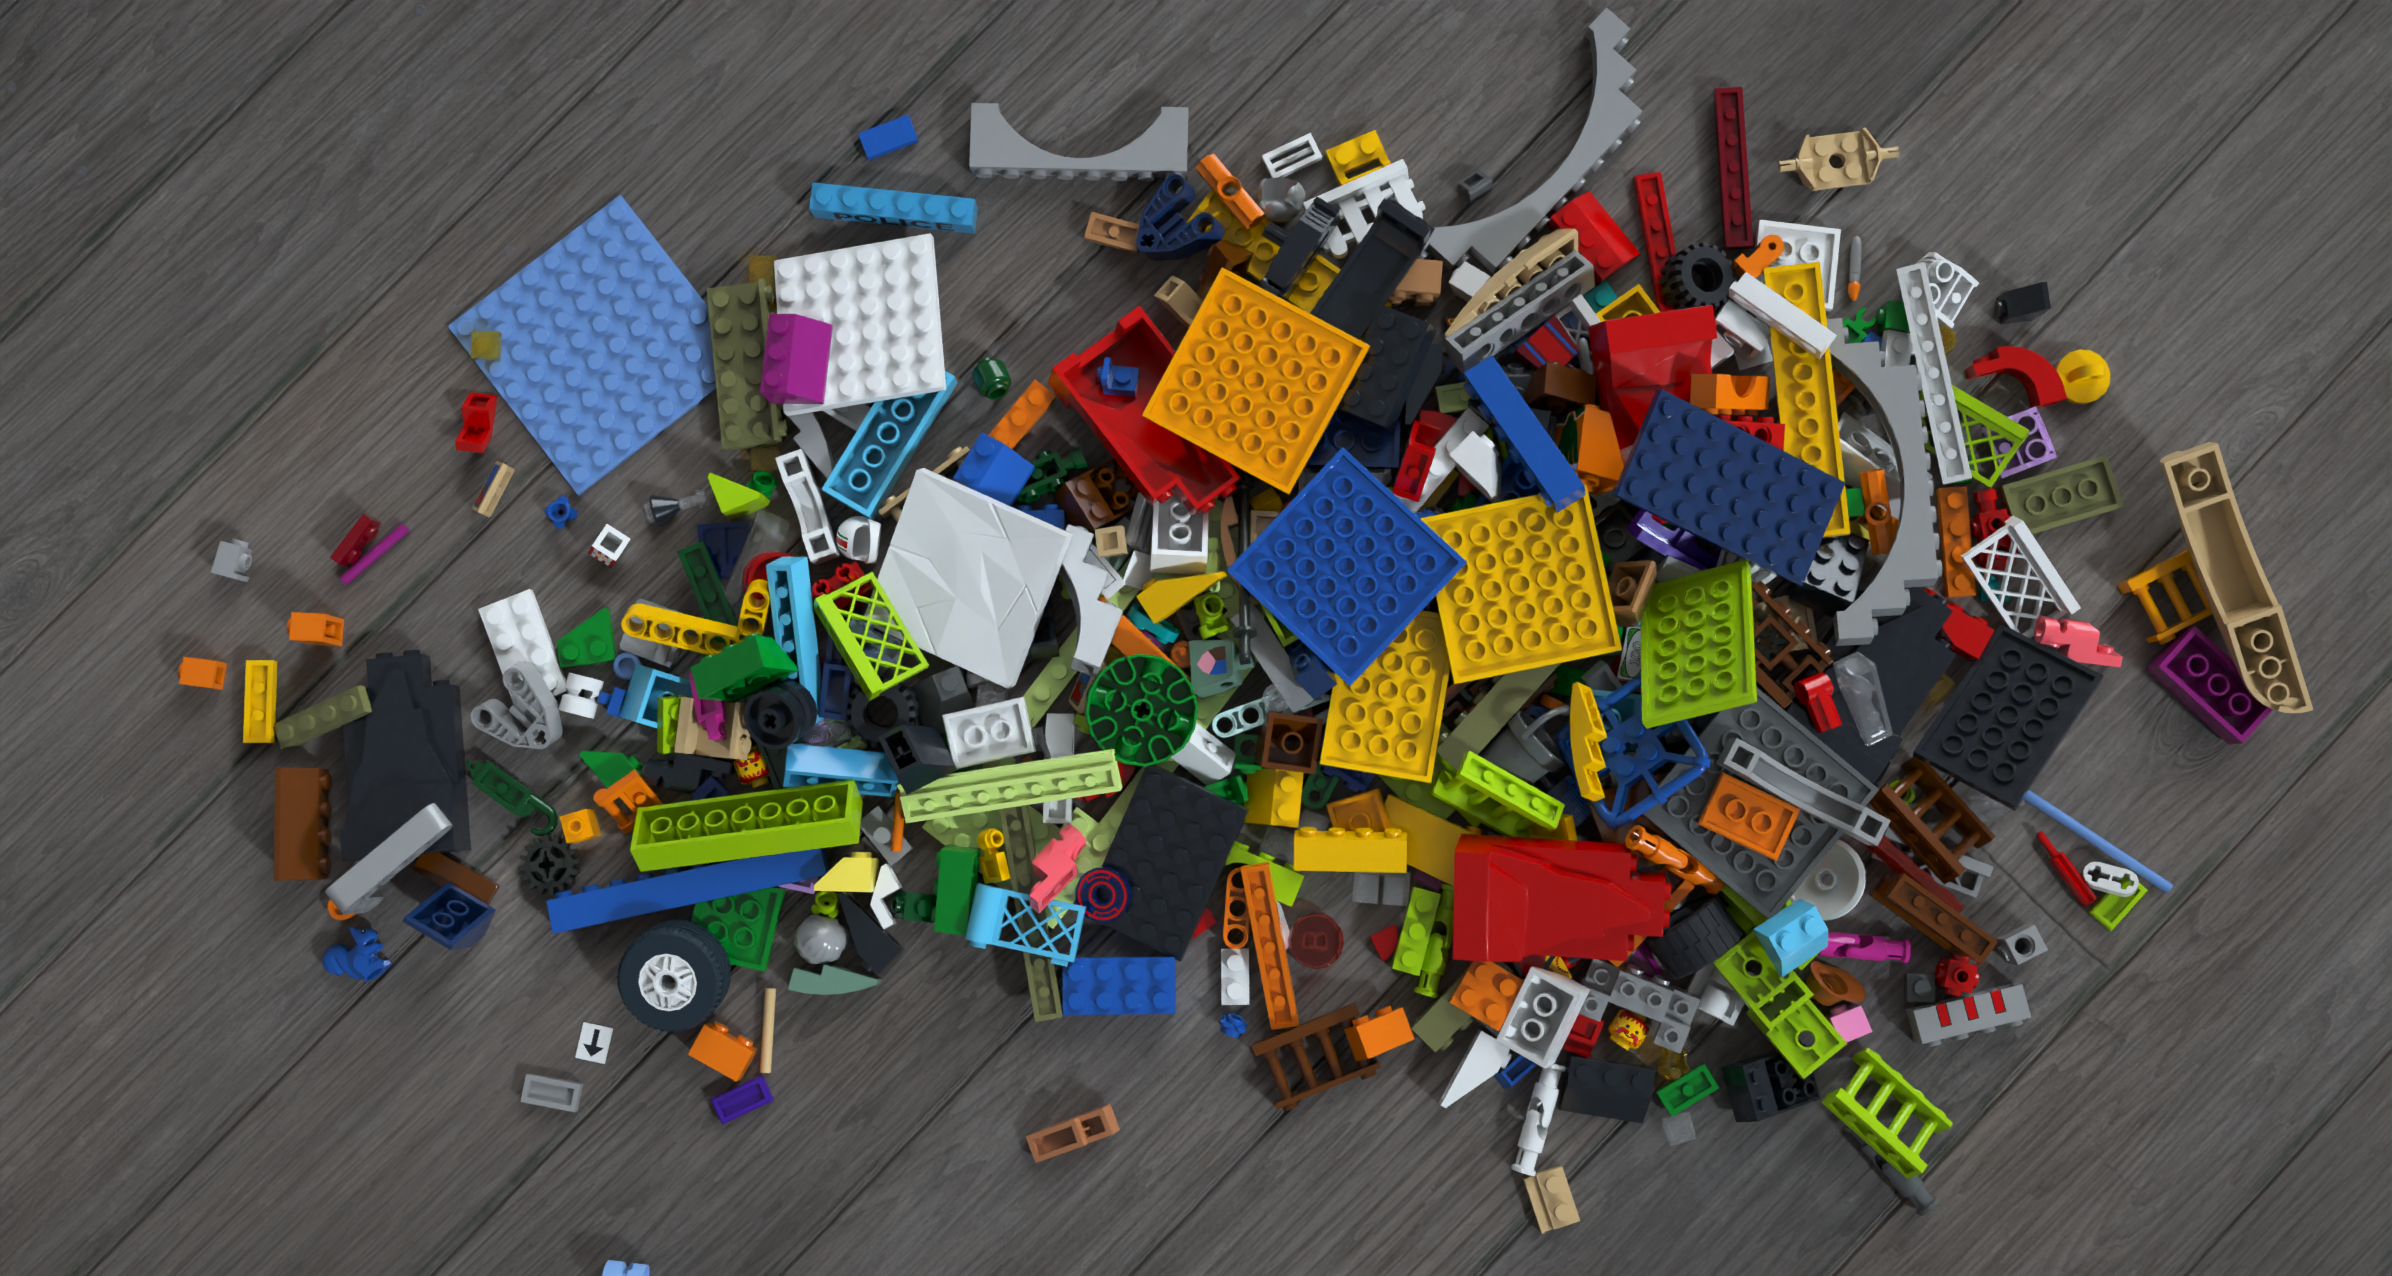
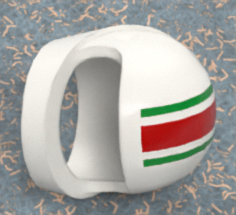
M854 516L845 520L839 526L836 534V544L840 552L847 558L861 560L866 564L876 563L881 524L864 516Z

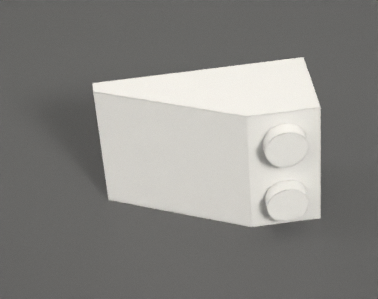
M1172 490L1174 495L1166 502L1160 504L1157 501L1153 504L1150 572L1206 573L1208 556L1209 511L1205 514L1198 512L1193 516Z

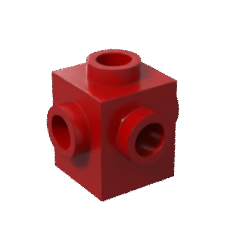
M1952 954V959L1940 958L1934 973L1935 985L1945 987L1944 993L1961 997L1962 992L1972 994V989L1976 988L1979 981L1978 966L1969 964V958Z

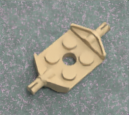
M1866 127L1856 132L1816 137L1806 135L1801 142L1796 158L1778 161L1779 173L1786 171L1798 173L1803 185L1810 191L1871 184L1874 180L1879 164L1883 159L1899 157L1898 146L1890 148L1879 147ZM1831 156L1839 157L1843 163L1842 167L1838 169L1833 168L1829 163V158Z

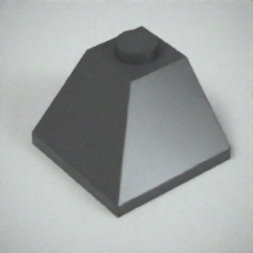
M959 666L934 674L910 687V690H914L916 693V701H919L918 712L923 725L926 727H936L939 734L946 733L942 715L976 708L971 692L967 687L962 668Z

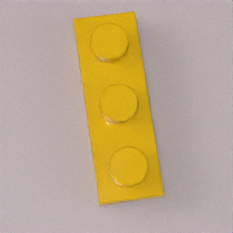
M246 660L243 743H275L274 724L276 722L277 661Z

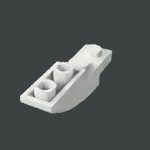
M1047 713L1045 737L1051 758L1074 755L1075 724L1073 721L1075 714ZM1072 798L1044 802L1043 823L1072 824Z

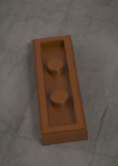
M444 853L421 854L412 870L442 887L450 882L487 905L490 904L500 887L497 883Z

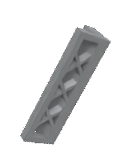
M1890 826L1887 827L1878 846H1873L1870 854L1872 859L1973 898H1977L1983 878L1990 877L1994 868L1963 855L1959 862L1966 868L1964 872L1967 871L1976 875L1971 890L1962 887L1958 877L1953 879L1954 883L1948 882L1943 884L1925 864L1916 868L1909 866L1905 855L1913 852V850ZM1883 841L1892 842L1898 854L1890 858L1880 855L1879 852ZM1900 846L1908 848V850L1902 851ZM1900 857L1902 863L1895 861V859ZM1926 868L1928 873L1921 871V869Z

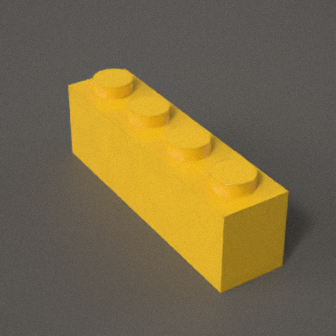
M1302 827L1300 830H1295L1294 871L1406 873L1407 832H1401L1400 829L1389 828L1385 829L1384 832H1373V829L1370 828L1345 831L1344 828L1333 827L1329 828L1328 831H1317L1315 827Z

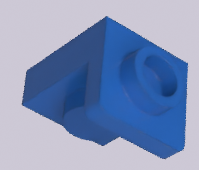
M1105 357L1103 367L1099 366L1097 381L1102 383L1103 394L1136 397L1140 371L1137 367L1112 365L1111 358Z

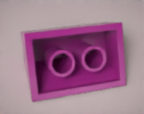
M769 314L760 393L771 404H824L833 329L831 324L798 314Z

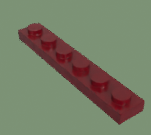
M1742 87L1715 88L1713 97L1724 250L1751 249L1753 247L1743 89Z

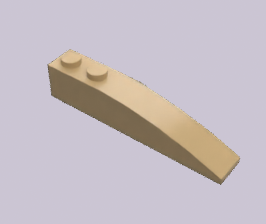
M1556 229L1549 235L1542 236L1530 248L1520 251L1514 259L1495 273L1475 293L1445 333V338L1574 250L1578 252V231L1576 229Z

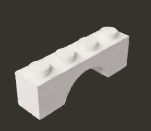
M799 449L776 457L783 483L788 490L802 531L801 536L810 561L818 565L841 557L806 453Z

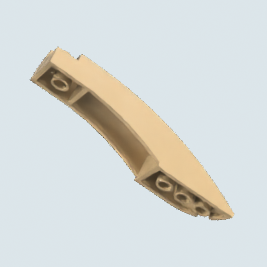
M2207 442L2185 451L2173 452L2160 460V464L2194 568L2222 638L2246 689L2261 704L2284 713L2312 711L2313 706L2282 606L2276 600L2251 543L2218 443Z

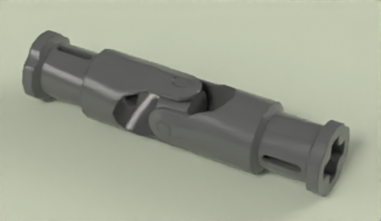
M1847 1125L1844 1126V1130L1847 1133L1850 1132L1860 1143V1149L1890 1179V1182L1902 1197H1907L1917 1208L1916 1213L1919 1216L1926 1215L1937 1206L1939 1199L1936 1196H1931L1922 1185L1923 1181L1918 1175L1906 1179L1886 1160L1882 1162L1878 1153Z

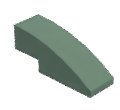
M829 963L824 964L822 973L796 967L793 969L788 990L805 994H844L878 985L881 982V978Z

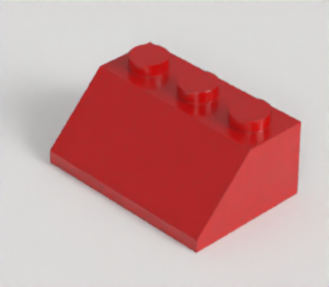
M1590 191L1570 201L1552 215L1547 223L1552 232L1556 229H1576L1578 231V252L1593 264L1596 287L1607 281L1641 254Z

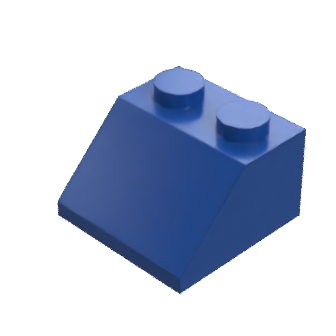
M981 432L953 477V480L1008 506H1012L1034 471L1035 466L1005 444Z

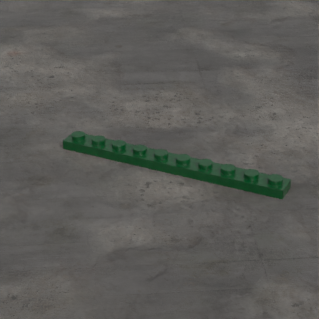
M705 541L677 551L704 618L738 627L737 618ZM714 637L716 642L726 643L722 637ZM762 688V689H760V690H758V691H756V692H754V693H752V694H750V695H748V696H746V697H744V698H742V699H740V700H738V701H739L740 703H747L748 700L751 698V696H753L754 694L760 692V691L763 690L764 688ZM756 742L758 750L762 753L769 768L768 774L774 789L791 788L783 787L787 747L771 750Z

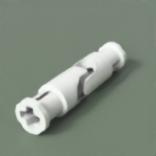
M1554 1063L1546 1069L1542 1068L1539 1082L1535 1083L1526 1120L1518 1141L1519 1152L1515 1164L1511 1166L1512 1170L1535 1176L1536 1171L1534 1167L1538 1154L1542 1153L1547 1129L1559 1094L1557 1087L1561 1073L1566 1069L1565 1066ZM1543 1103L1544 1112L1537 1111L1539 1105Z

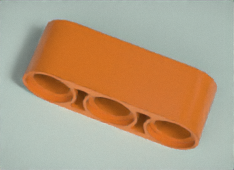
M1241 868L1231 870L1227 877L1223 940L1232 949L1243 947L1247 943L1250 916L1244 887L1236 888L1231 881L1235 873L1241 872ZM1235 900H1240L1245 904L1246 909L1241 916H1234L1229 910L1230 904ZM1233 928L1240 929L1244 935L1243 940L1238 944L1231 943L1227 938L1228 932Z

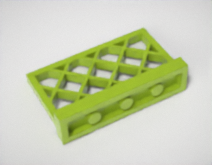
M1952 385L1957 411L1961 412L1964 423L1960 425L1961 428L1965 427L1968 442H1965V447L1969 446L1972 461L1968 462L1969 465L1974 466L1975 470L1970 469L1971 476L1991 489L2018 448L2028 437L2029 430ZM1923 390L1919 394V400L1924 399ZM1966 416L1973 419L1974 421L1967 422ZM1921 417L1922 423H1923V427H1925V426H1926L1925 418H1924V417ZM1981 424L1986 427L1987 438L1971 441L1968 426ZM1931 430L1927 431L1928 435H1932ZM1990 430L1993 431V432H1995V433L1998 434V435L1991 437V432H1990ZM1928 436L1927 443H1924V448L1937 456L1935 448L1930 445ZM2005 438L2013 443L2008 453L1995 454L1994 440ZM1989 442L1992 456L1976 460L1972 445ZM2004 458L1998 466L1997 459ZM1993 460L1996 471L1988 480L1978 473L1977 464Z
M873 572L828 595L823 594L815 598L813 609L869 701L878 697L885 690L929 667V664ZM870 581L875 590L874 598L870 599L857 595L859 587ZM855 589V593H854V594L849 593L850 591H852V590ZM840 596L853 599L850 611L838 609L833 600ZM856 600L871 604L868 617L852 613ZM875 606L885 608L890 615L887 623L872 619ZM842 616L848 617L846 622ZM851 618L867 623L863 635L851 632L848 627ZM870 624L886 628L882 641L867 637ZM889 629L902 634L904 638L902 646L886 642ZM865 642L881 646L878 659L865 655L863 652ZM884 647L900 651L897 664L881 660ZM903 652L914 655L919 665L913 668L900 666ZM871 663L876 664L875 670L872 667ZM879 665L895 669L893 679L882 683L877 675ZM898 671L904 672V673H902V674H900V675L897 676Z

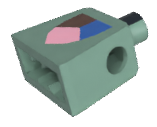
M1231 640L1189 641L1191 684L1194 693L1201 699L1241 686L1243 683L1242 670L1255 668L1253 652H1251L1249 659H1241L1239 647Z

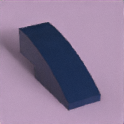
M828 634L819 717L847 720L846 708L849 707L847 702L852 693L854 675Z

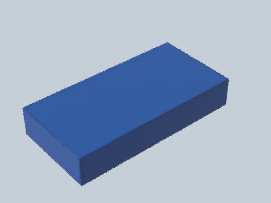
M909 114L858 133L868 160L919 142Z

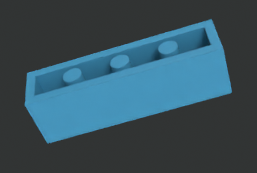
M801 743L787 746L783 787L792 788L854 779L860 794L895 797L898 778L885 752L841 749L831 746H810Z

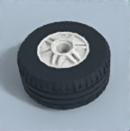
M667 920L645 930L627 947L619 962L617 980L619 981L617 984L624 1005H627L628 1011H631V1014L635 1015L638 1021L640 1020L641 1023L647 1024L648 1027H653L655 1030L682 1032L700 1025L718 1008L728 993L731 982V965H729L730 960L727 958L726 949L721 946L722 943L717 940L716 936L712 935L711 931H707L708 929L702 928L701 925H696L694 922Z

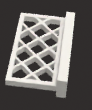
M2012 516L2004 521L2005 526L1961 555V558L2009 628L2019 632L2017 629L2019 617L2032 618L2030 629L2023 633V635L2032 638L2034 636L2036 620L2039 616H2042L2040 611L2043 601L2053 602L2057 608L2055 612L2045 616L2053 617L2055 620H2058L2067 613L2072 615L2081 607L2024 521ZM2007 534L2011 539L2009 552L1996 550L1998 540ZM1980 552L1989 553L1986 568L1976 567L1971 558ZM1995 554L2008 556L2005 571L1992 569ZM2014 557L2025 560L2026 565L2023 574L2011 572ZM1990 573L2003 575L2000 590L1991 589L1988 586ZM2009 576L2022 578L2019 593L2006 591ZM2028 579L2039 581L2040 589L2038 595L2025 594ZM2005 595L2018 597L2015 611H2008L2003 608ZM2024 598L2037 600L2034 614L2021 613Z

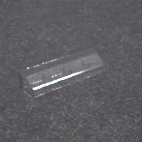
M760 509L725 590L734 614L738 619L745 596L741 583L744 568L749 560L759 553L768 551L779 552L790 526L788 520Z

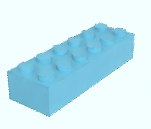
M945 371L946 390L874 402L822 487V490L830 497L874 521L879 513L878 511L882 508L881 504L890 495L958 382L955 376Z

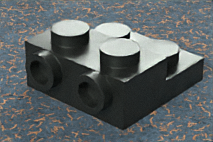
M1620 501L1614 506L1610 505L1603 509L1599 517L1594 520L1600 548L1613 560L1605 568L1609 576L1616 562L1633 561L1650 548L1636 539L1627 530L1634 517Z

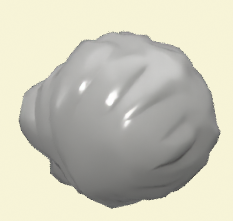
M1281 177L1265 178L1258 186V206L1265 213L1264 218L1266 220L1281 223L1288 222L1300 213L1305 199V191L1302 185L1295 180Z
M810 915L798 927L794 946L799 955L808 963L824 965L839 959L841 952L850 941V931L845 926L840 925L836 918Z

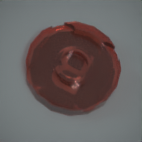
M1320 913L1306 914L1299 918L1290 929L1288 937L1289 950L1293 958L1304 967L1311 969L1326 968L1332 965L1342 953L1344 946L1343 932L1330 916Z

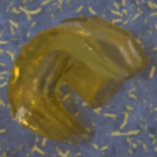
M1661 1047V1060L1658 1063V1073L1668 1080H1675L1680 1078L1682 1074L1690 1071L1686 1061L1688 1056L1685 1047L1682 1048L1681 1053Z

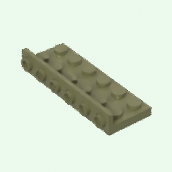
M764 278L758 279V283L707 288L722 449L727 451L784 444L783 436H787V424L785 419H781L783 404H771L760 393L769 314H775L770 309V302H774L773 288L771 285L768 286Z

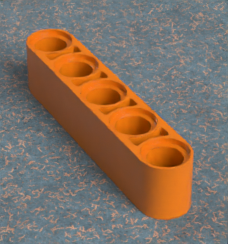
M1101 596L1098 600L1101 602H1109L1103 596ZM1124 615L1121 616L1111 642L1125 657L1134 654L1159 656L1176 665ZM1185 674V676L1188 678L1189 682L1191 683V678H1189V677Z

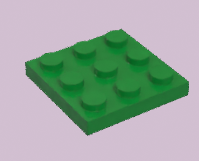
M770 887L696 903L691 922L701 925L702 928L705 927L708 929L707 931H711L712 935L718 938L717 940L722 943L721 946L726 949L725 952L728 954L727 958L730 960V964L766 972L786 890Z

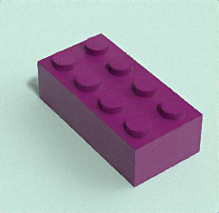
M2196 626L2182 629L2176 635V638L2146 668L2151 675L2228 745L2243 743L2273 710L2261 704L2249 693L2233 660Z

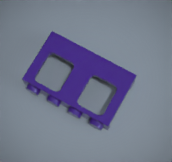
M1642 509L1639 510L1627 527V530L1636 539L1666 557L1671 556L1702 571L1717 566L1721 548L1716 553L1710 554L1694 544L1695 535L1678 527L1669 529L1652 519V514Z

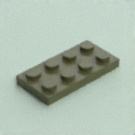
M2107 455L1999 487L2007 515L2009 514L2011 517L2015 516L2023 520L2031 534L2124 507Z

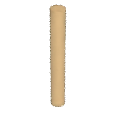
M765 988L760 1073H771L776 988Z

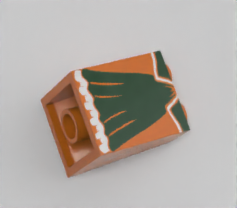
M1586 404L1559 418L1557 421L1555 445L1582 483L1587 485L1588 493L1598 496L1614 489L1624 464L1610 413L1600 410V407L1596 405Z

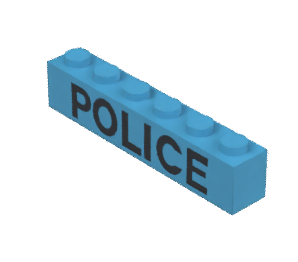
M812 182L809 210L814 218L975 234L978 206L975 199Z

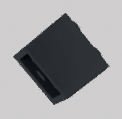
M902 724L878 736L906 795L957 770L936 727Z

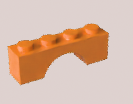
M1691 374L1690 404L1710 414L1758 415V410H1769L1770 377Z

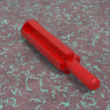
M2043 831L2036 834L2037 839L2051 856L2048 859L2081 905L2084 907L2092 903L2097 898L2064 852H2058Z

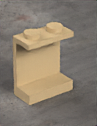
M681 697L674 752L747 760L751 749V740L743 716L746 703L725 702L727 723H724L727 739L716 742L708 739L707 730H703L702 725L697 722L694 698Z

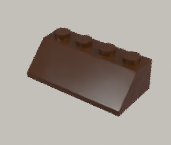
M275 768L274 881L328 879V874L331 871L328 846H330L332 840L331 831L328 829V818L332 814V806L328 802V794L332 787V777L329 774V769Z

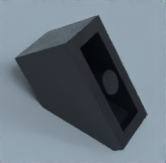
M2040 282L2006 291L1996 298L1997 301L1994 305L1995 314L2000 319V325L2033 321L2051 309L2047 282Z

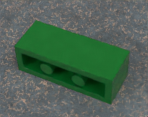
M948 844L937 853L935 865L936 868H939V876L935 880L933 894L937 896V901L931 913V922L935 923L934 932L966 936L978 881L980 848Z

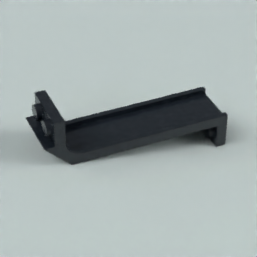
M1384 198L1378 206L1376 218L1369 231L1310 314L1361 340L1370 327L1379 305L1385 306L1420 256L1435 228L1405 209L1398 202L1390 198L1388 200Z

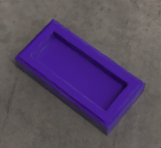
M764 1075L711 1099L721 1124H725L774 1101Z

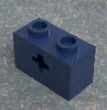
M1300 639L1286 647L1294 679L1314 700L1337 685L1333 670Z

